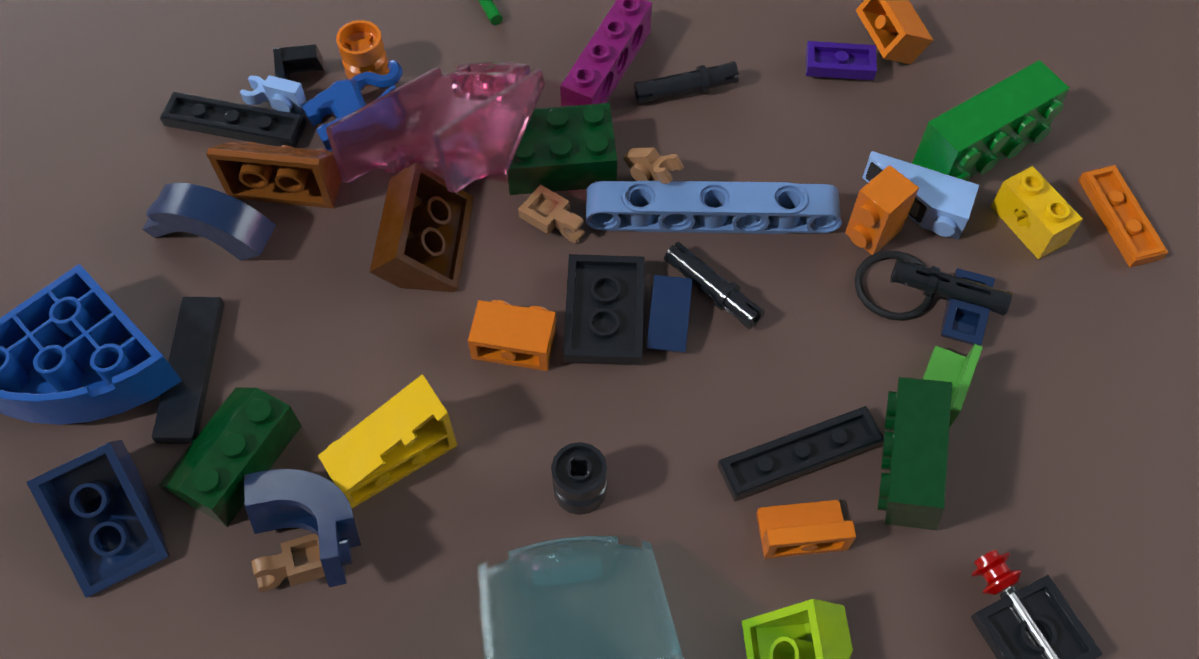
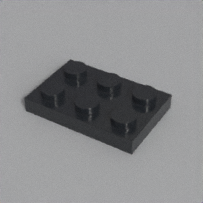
M569 254L563 362L642 365L645 257Z

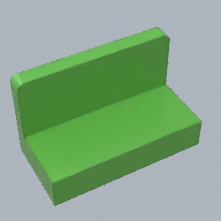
M974 344L967 357L935 346L922 378L925 380L952 382L950 427L962 409L983 348L977 344Z

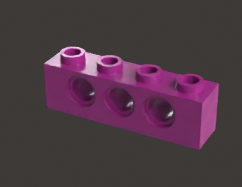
M646 0L615 1L560 85L561 107L600 104L608 101L651 32V2Z

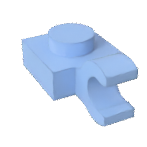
M268 75L266 80L258 76H249L250 86L255 90L247 91L242 89L240 91L242 99L246 104L258 105L269 101L271 108L278 111L300 115L305 114L301 105L307 102L301 83Z

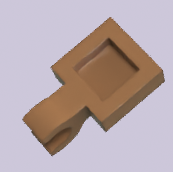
M655 147L631 148L623 156V159L630 168L632 177L636 181H660L662 184H667L673 180L670 172L684 168L678 155L660 156Z
M542 185L518 208L519 218L548 235L556 227L566 239L577 243L585 234V231L579 228L584 223V220L580 216L569 212L571 210L570 201Z
M315 533L280 543L282 549L280 554L262 556L251 561L259 592L276 588L286 577H288L291 587L325 577L320 561L319 537Z

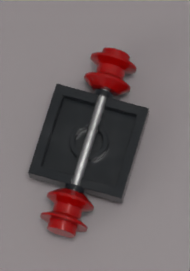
M997 549L974 561L978 569L971 574L972 577L983 576L987 582L986 587L982 591L983 594L998 595L1002 593L1000 600L971 616L972 621L997 659H1096L1103 655L1049 575L1018 590L1014 585L1019 582L1022 571L1009 569L1006 564L1011 555L1009 552L1000 555Z

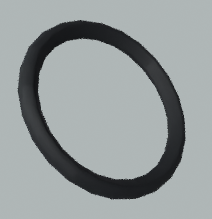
M887 250L870 255L860 264L855 275V289L859 299L871 312L890 320H907L921 315L931 305L935 294H932L931 297L926 296L924 301L911 311L902 313L890 312L876 306L868 298L863 288L864 273L872 263L885 258H899L912 264L926 267L916 257L900 251Z

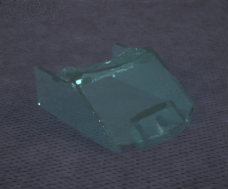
M614 536L560 538L530 544L509 551V560L503 561L487 569V562L479 565L484 659H683L651 543L641 540L642 548L618 545V537Z

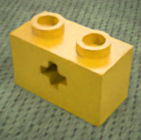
M1033 166L1005 180L990 206L1037 259L1067 244L1083 220Z

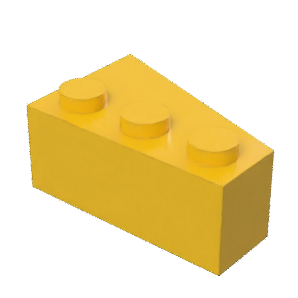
M422 374L340 439L331 443L318 457L333 483L345 494L351 508H354L457 447V442L447 410Z

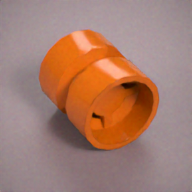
M356 20L345 24L339 29L336 35V43L348 79L367 71L379 75L388 74V59L384 50L381 31L377 25L370 21Z

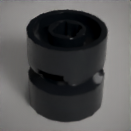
M570 443L561 448L554 456L551 466L555 499L559 506L569 513L577 515L591 513L599 508L605 500L607 492L606 459L599 449L588 443Z

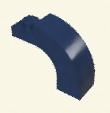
M170 183L163 187L158 198L148 208L146 212L148 220L142 230L154 238L177 231L196 234L216 243L241 261L262 254L276 224L244 202L220 191L190 183Z
M273 469L245 474V509L254 533L258 534L283 528H301L315 533L319 537L320 561L328 586L334 587L347 584L345 565L353 564L351 547L361 546L352 508L339 487L315 473L296 469Z

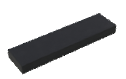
M174 91L160 116L163 125L259 144L271 146L287 145L296 148L307 123L304 115Z
M182 297L168 361L182 381L161 394L151 437L156 443L192 444L199 434L225 304L221 297Z
M867 406L723 458L718 461V468L735 502L883 445L884 437Z

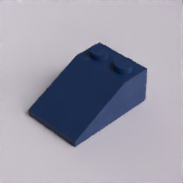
M122 440L108 442L26 482L86 598L170 556L142 478Z

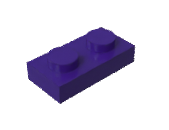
M807 42L806 76L861 80L875 79L877 73L876 45Z

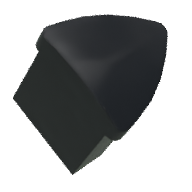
M316 44L273 48L275 77L290 80L291 73L324 70L323 57Z

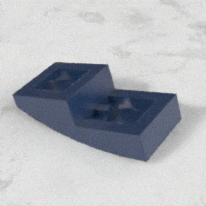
M959 268L956 269L953 275L993 287L995 278ZM948 298L941 336L970 345L977 344L981 346L990 309Z
M654 275L646 350L685 354L692 279Z

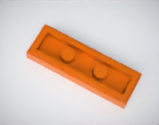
M1116 165L1083 172L1078 181L1129 268L1163 260L1169 252Z

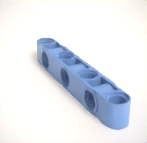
M600 181L588 186L586 197V223L589 227L602 231L752 234L830 233L836 231L842 225L839 190L837 187L829 184L671 181L670 183L662 184L660 181Z

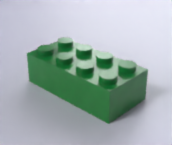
M1038 60L929 121L912 164L965 181H969L972 176L978 173L981 175L986 174L998 161L1005 157L1008 159L1015 157L1024 146L1031 142L1039 143L1051 132L1050 124L1063 110L1064 104L1062 102L1070 87L1041 60Z

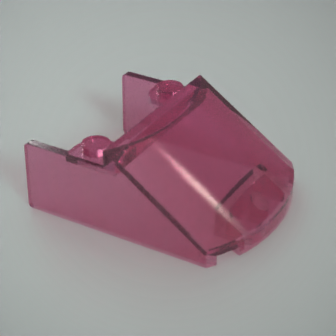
M511 62L459 64L456 71L442 75L440 67L434 68L356 110L326 128L342 181L351 183L372 169H384L386 173H395L408 168L414 163H418L426 169L442 170L448 191L456 193L474 180L484 178L488 174L506 175L545 86L542 70L537 69L531 73L529 65Z

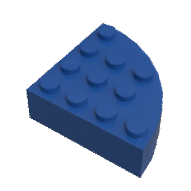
M80 264L0 318V413L2 415L30 423L63 425L91 422L124 413L155 399L182 381L165 357Z

